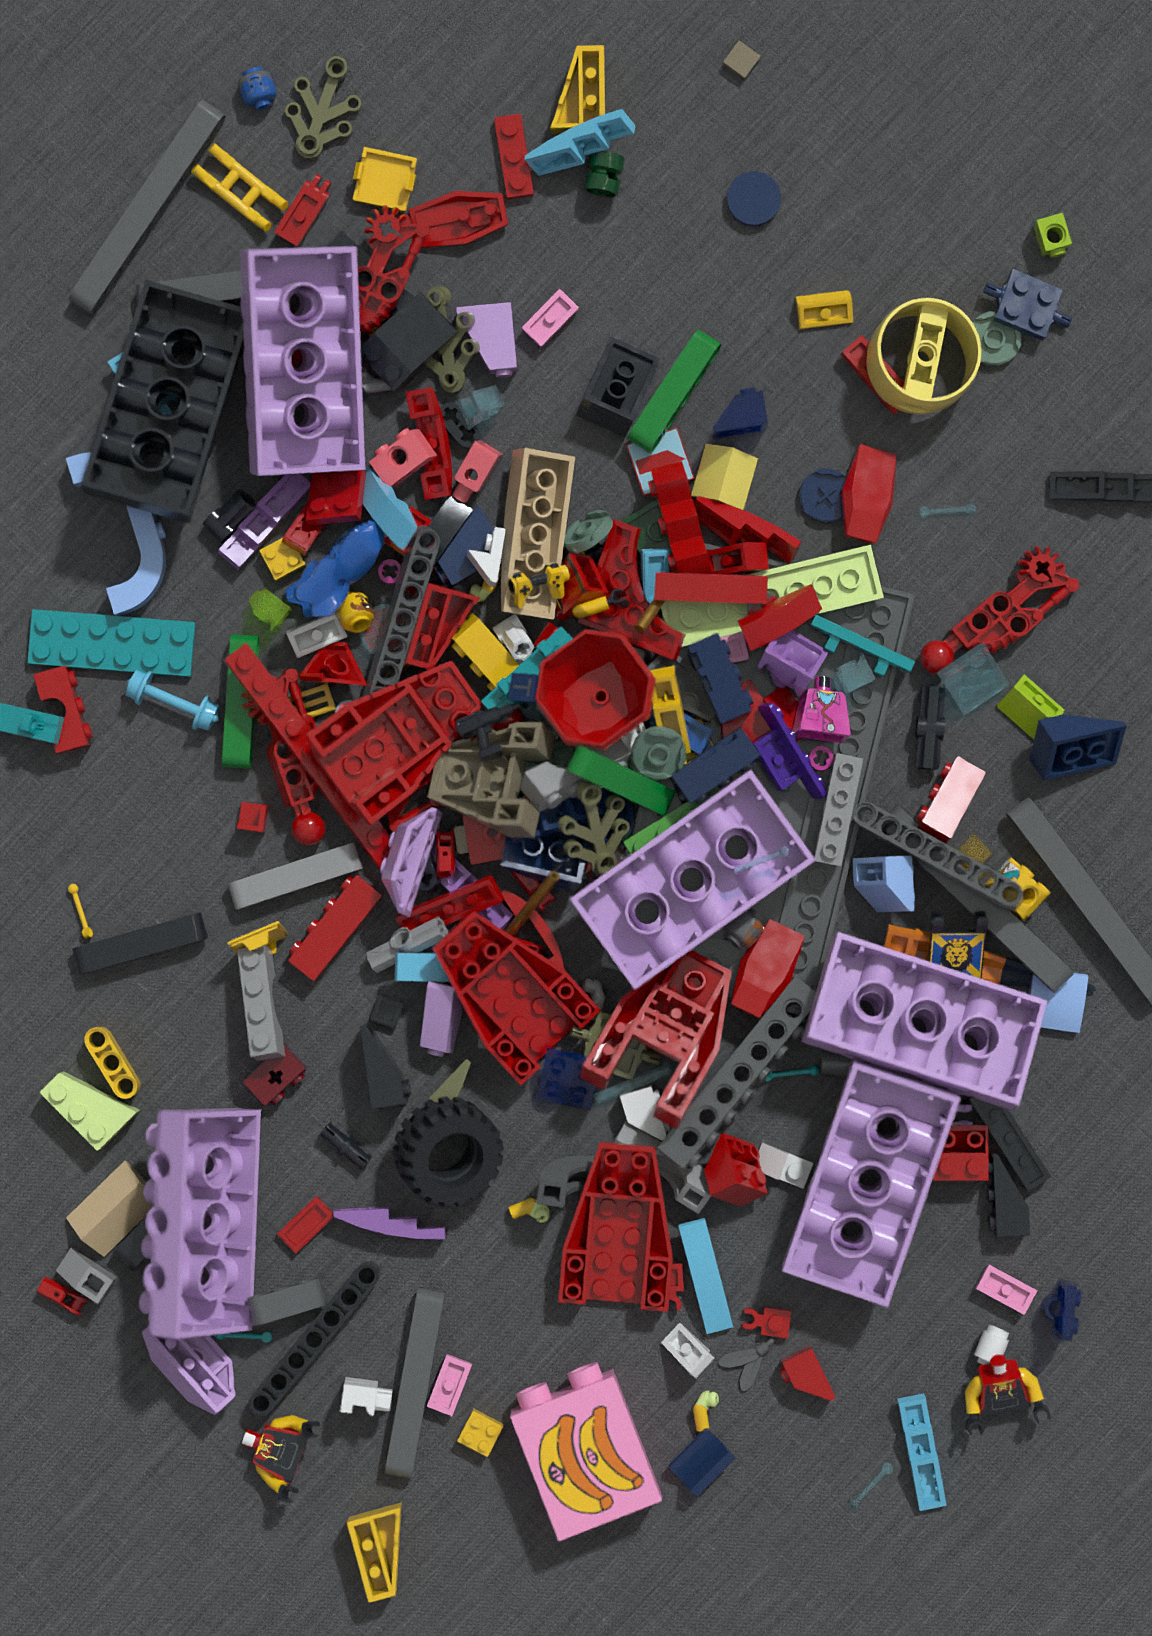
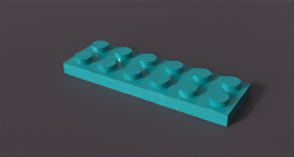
M32 609L28 664L59 667L65 665L72 668L135 672L138 670L143 673L150 671L153 674L192 677L196 623Z

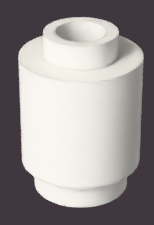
M988 1325L987 1330H983L974 1355L979 1357L977 1362L983 1365L989 1364L991 1357L994 1355H1004L1009 1342L1007 1339L1009 1333L995 1326Z

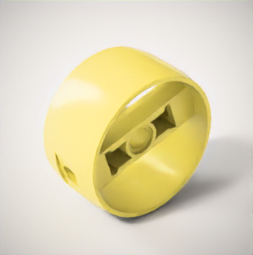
M934 298L911 300L893 309L875 329L867 350V372L875 391L889 405L910 414L934 413L955 403L972 385L981 361L980 338L969 317L953 304ZM918 316L912 348L907 357L908 368L904 388L902 389L893 381L884 366L881 355L882 335L885 327L891 322L903 317ZM945 327H947L956 336L963 349L965 375L959 390L947 396L932 398ZM919 351L925 352L928 355V362H924L919 358Z

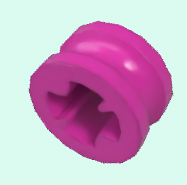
M393 559L383 561L378 568L380 579L389 585L396 584L401 565ZM387 565L391 568L394 566L398 568V571H395L397 574L395 578L392 579L390 576L385 578L383 576V573H386L384 568Z
M818 746L809 753L810 766L815 770H826L833 763V753L827 747ZM817 751H822V754L827 753L828 759L825 760V766H819L820 763L815 764L813 759L817 757Z

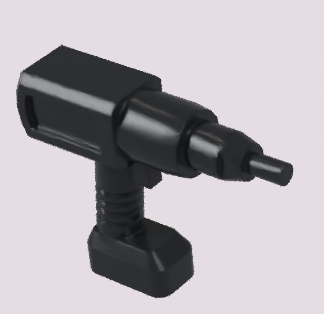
M518 702L514 705L507 704L499 708L497 706L483 712L481 710L456 720V731L465 740L477 735L480 760L483 763H487L504 755L500 744L492 743L489 745L488 734L492 732L491 726L512 714L515 709L521 707V704Z

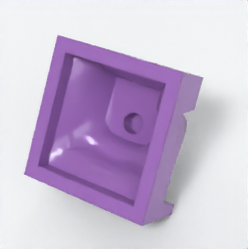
M791 630L770 642L757 667L761 669L765 665L767 670L771 672L772 682L780 688L786 686L792 689L795 688L796 695L800 697L814 678L829 651Z

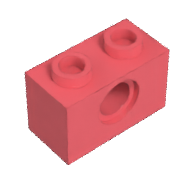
M404 429L395 436L396 442L390 446L385 444L374 452L376 457L370 460L369 463L383 483L392 488L396 487L437 456L419 429ZM400 449L406 453V461L403 464L397 459V453Z

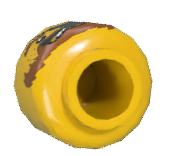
M349 592L343 605L336 610L343 629L353 633L367 630L375 616L368 597L360 592Z

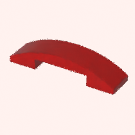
M432 387L406 392L410 419H415L417 429L421 431L437 454L434 459L424 465L425 472L420 473L425 500L450 496L452 495L451 452L445 421L436 394Z
M502 891L501 893L506 904L516 916L526 902L509 891ZM534 910L529 919L553 954V957L548 960L564 970L558 944L545 921Z

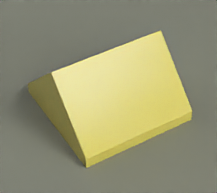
M706 444L691 496L695 498L702 496L743 510L758 458L733 447Z

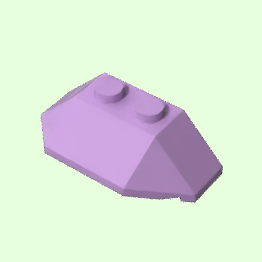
M430 808L397 827V831L391 834L389 840V847L391 848L389 856L384 858L381 865V879L397 911L407 917H410L443 814L436 808Z
M149 1326L142 1332L152 1362L188 1402L216 1415L235 1397L232 1360L209 1335L178 1339L154 1336L152 1332H149Z

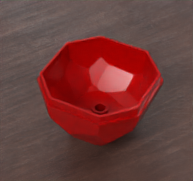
M585 629L541 662L536 704L566 745H580L585 748L606 750L650 718L656 678L624 635ZM605 693L606 699L599 702L597 700L598 695Z

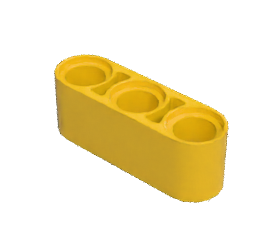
M105 1027L90 1029L84 1037L85 1045L114 1093L122 1099L135 1096L141 1087L140 1080L111 1032ZM96 1031L101 1032L105 1037V1042L101 1047L95 1046L92 1042V1036ZM109 1055H114L119 1060V1066L116 1070H111L106 1065V1059ZM124 1078H128L133 1082L134 1086L131 1093H125L120 1088V1083Z

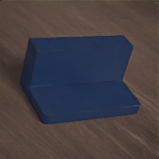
M705 1428L668 1467L698 1497L735 1457L723 1442L709 1429Z

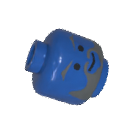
M262 67L251 68L242 73L238 87L244 104L252 107L255 106L256 110L270 107V101L277 96L272 74L263 70Z

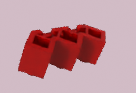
M682 461L650 469L652 480L648 481L651 497H657L662 518L658 519L659 528L662 535H667L672 554L668 556L671 572L712 573L708 553L700 530L698 515L691 497L688 477Z

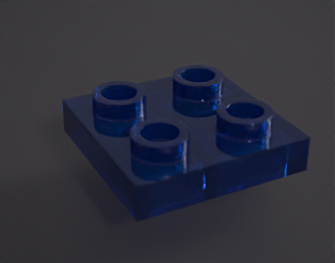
M547 1048L537 1099L590 1110L595 1085L580 1078L583 1064L588 1056Z
M1059 1279L1057 1294L1047 1295L1042 1300L1041 1307L1043 1313L1055 1321L1054 1334L1060 1340L1072 1341L1073 1334L1077 1335L1079 1321L1078 1318H1075V1307H1080L1081 1291L1077 1290L1076 1284L1065 1279ZM1053 1301L1061 1302L1060 1312L1057 1314H1050L1049 1305Z

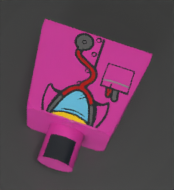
M825 676L816 677L814 679V689L809 688L800 696L793 726V732L797 738L842 743L850 736L851 731L846 697L842 692L831 691V678Z

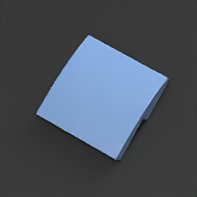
M1074 973L1056 993H1053L1032 974L1029 995L1047 1000L1040 1027L1080 1033L1088 975Z

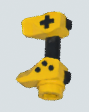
M553 563L546 567L545 573L526 577L524 573H515L513 577L508 578L507 585L510 594L514 596V603L522 609L533 587L546 584L552 598L562 599L564 597V582L569 581L570 575L566 565L560 566L557 563Z

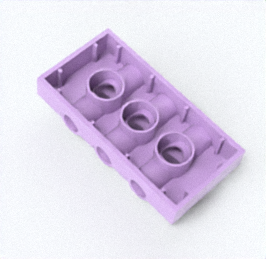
M355 246L240 250L241 285L243 290L241 295V311L244 320L245 346L243 362L247 377L246 396L248 403L246 407V422L249 431L250 473L259 476L365 470L357 248ZM295 293L300 300V307L293 315L289 310V299ZM298 349L302 354V363L298 369L294 370L291 364V356ZM301 404L305 415L303 421L296 425L293 418L294 410Z
M750 770L570 900L630 984L636 989L814 862L815 858L752 770ZM732 836L741 837L747 844L746 855L740 860L730 858L725 852L726 841ZM687 868L697 869L702 874V886L695 892L686 891L680 884V876ZM651 900L657 905L658 916L654 922L644 924L636 918L635 908L640 901Z
M838 932L830 942L802 1042L841 1054L850 1059L855 1058L869 1062L871 1065L914 1079H921L923 1082L958 1094L973 1096L975 1099L1012 1110L1020 1104L1047 1000ZM860 1000L867 1001L873 1006L875 1011L874 1017L868 1016L861 1011L859 1007ZM912 1017L919 1018L925 1023L926 1034L918 1032L913 1027ZM964 1034H969L975 1038L978 1044L977 1050H973L965 1044Z
M855 1058L852 1059L836 1113L829 1126L817 1168L809 1184L798 1223L794 1228L782 1263L783 1272L888 1307L960 1101L958 1093ZM892 1117L897 1120L899 1124L896 1131L891 1134L878 1132L876 1126L883 1118ZM868 1169H874L881 1175L879 1181L871 1186L864 1185L858 1180L861 1173ZM849 1221H857L863 1226L861 1233L853 1237L844 1235L841 1232V1228Z
M244 1108L161 1110V1113H158L157 1123L151 1124L147 1129L146 1141L150 1147L156 1148V1151L152 1153L149 1159L148 1169L152 1179H149L144 1186V1197L148 1203H154V1207L147 1214L146 1228L149 1235L143 1239L141 1249L143 1256L152 1259V1263L147 1266L144 1272V1284L147 1290L140 1297L139 1307L141 1312L150 1315L149 1332H152L154 1336L178 1339L252 1330V1318L247 1298L254 1296L261 1110Z

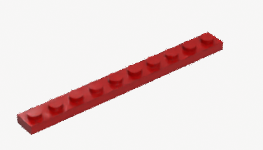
M244 643L224 658L223 661L380 870L384 858L389 856L391 849L389 847V840L391 836L379 820L369 825L346 803L314 758L306 738V734L312 730L249 645Z

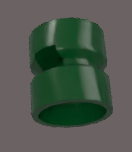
M607 151L590 154L588 168L591 170V173L586 175L584 191L602 197H618L621 180L617 176L622 174L625 158L619 154Z

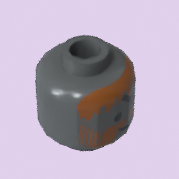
M752 908L748 911L745 910L723 926L726 932L724 937L737 949H741V947L750 948L764 932V927L761 923L762 916Z

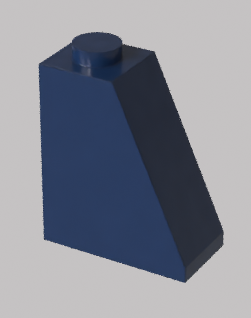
M480 506L474 509L436 565L438 570L435 571V574L443 586L446 584L448 588L452 589L479 573L466 555L468 550L489 553L488 550H484L487 534H492L494 529Z

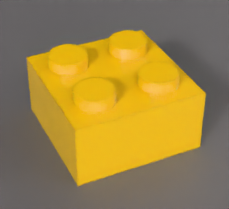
M283 538L259 550L276 582L307 566L299 552L282 543Z
M473 1408L457 1441L488 1457L504 1424Z

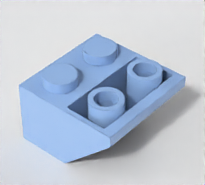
M912 856L853 858L854 887L876 912L914 911L915 895L913 892L914 868Z

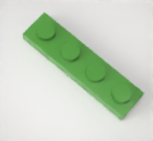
M718 786L708 791L711 796L698 805L695 801L692 803L687 801L624 840L623 843L631 855L718 794L720 792Z

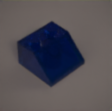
M756 388L740 390V394L735 395L713 426L711 432L712 439L765 431L768 425L763 391L756 392Z

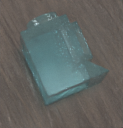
M496 385L469 393L470 397L457 401L468 429L482 421L495 417L501 413L500 409L505 406Z
M863 652L860 653L857 662L854 659L836 668L837 672L831 677L836 691L842 690L845 695L876 680Z

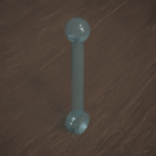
M972 503L964 507L929 509L923 506L919 510V515L925 518L929 514L956 512L973 514L976 511V506Z
M782 846L777 852L735 867L734 871L738 873L779 856L786 857L789 855V849Z
M889 1462L884 1463L879 1474L857 1497L851 1499L850 1504L852 1507L858 1508L861 1505V1500L881 1478L893 1471V1466Z

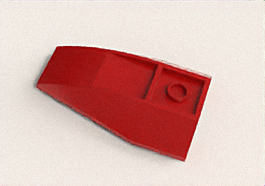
M475 911L470 912L432 948L483 1045L520 1085L541 1067L537 1061L563 1038L573 1025H577L582 1029L601 1011L565 970Z
M599 1142L563 1246L558 1302L586 1305V1299L637 1303L640 1304V1309L668 1312L673 1255L655 1146Z

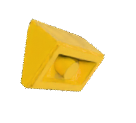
M848 290L796 297L799 329L853 323L852 297Z

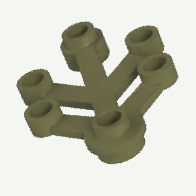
M333 56L326 63L328 79L318 105L311 92L310 81L306 77H299L294 82L296 92L302 96L313 119L308 130L301 117L302 110L300 105L296 102H290L285 107L286 116L292 120L299 137L296 140V149L303 158H316L322 152L324 144L339 137L349 138L352 135L353 128L351 123L346 120L338 122L335 128L320 134L324 123L348 112L357 113L362 108L361 99L356 95H350L346 98V101L329 108L339 80L343 79L348 73L347 63L340 56ZM336 65L342 67V71L339 74L332 72L333 67ZM300 82L308 84L305 90L298 89ZM351 100H357L359 102L356 108H350L348 106ZM291 107L298 108L296 115L288 113ZM343 125L349 127V131L345 134L339 131ZM309 141L315 144L312 150L305 148V144Z
M444 286L432 287L427 293V299L447 319L445 307L451 301L450 291ZM435 293L439 295L438 302H435L434 300ZM461 312L457 315V325L455 328L458 332L439 351L442 354L444 365L435 358L426 365L439 375L440 385L447 392H457L463 388L466 381L464 370L473 355H476L480 350V344L477 340H464L461 344L462 354L455 363L454 351L468 328L472 327L475 323V317L471 312ZM464 315H466L469 320L467 325L463 323ZM469 343L473 344L472 352L468 350ZM450 374H452L454 377V382L452 384L449 382Z
M586 781L577 787V797L584 803L589 828L577 824L570 816L562 817L559 820L558 828L566 835L573 834L593 843L595 852L582 848V845L575 839L566 841L563 850L571 858L578 857L590 862L592 871L598 875H604L617 866L614 852L623 836L628 833L630 825L623 818H616L617 814L625 806L624 800L616 794H612L607 798L606 807L608 809L600 822L596 803L601 798V789L593 782ZM611 827L613 834L605 846L604 838Z

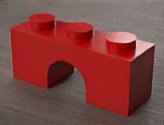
M64 665L33 674L40 700L43 702L60 700L66 708L59 743H53L55 753L63 754L91 746L89 739L93 738V733L89 722L85 723L82 713L86 712L82 697H77L75 687L78 686L75 671H70L69 667Z

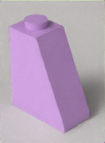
M511 302L456 307L457 315L461 312H471L474 315L475 323L466 332L470 339H475L479 342L480 350L478 353L490 374L496 373V377L512 376V372L517 371ZM464 315L463 323L467 325L469 320L468 317Z
M428 981L420 1042L421 1047L428 1048V1054L443 1057L444 1052L453 1053L463 1005L452 985Z

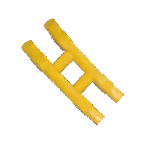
M216 143L212 144L208 152L231 171L221 183L198 164L194 166L191 173L254 225L265 232L269 231L272 226L271 222L250 206L259 195L282 211L287 209L289 202L240 165ZM238 178H241L252 187L242 200L229 190Z

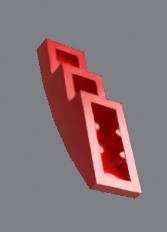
M698 496L694 502L699 522L731 545L736 544L738 540L742 542H766V548L788 564L795 558L802 541L778 526L752 513L723 502Z
M655 572L654 600L767 604L768 576Z

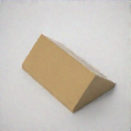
M125 1160L66 1219L84 1243L105 1257L147 1216L149 1210L154 1207V1203H148L144 1197L146 1181Z

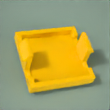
M364 147L361 162H356L353 179L357 183L352 200L382 208L384 205H387L388 209L391 210L397 207L399 211L406 213L410 192L413 191L417 158Z

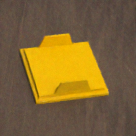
M276 921L227 943L237 955V949L247 947L252 951L263 945L272 949V954H275L276 941L286 938L288 932L279 921Z

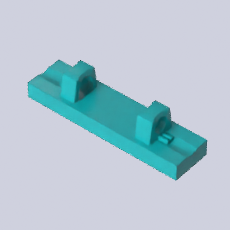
M818 615L814 616L809 626L829 636L824 649L831 653L835 652L839 641L877 658L878 662L873 673L881 677L884 676L889 665L909 673L915 661Z
M560 627L546 641L540 642L536 646L537 649L512 673L539 675L540 664L545 659L544 656L546 658L573 638ZM512 673L506 678L503 677L496 684L497 687L481 701L487 709L518 703L508 700Z
M0 703V731L54 744L59 743L64 717Z

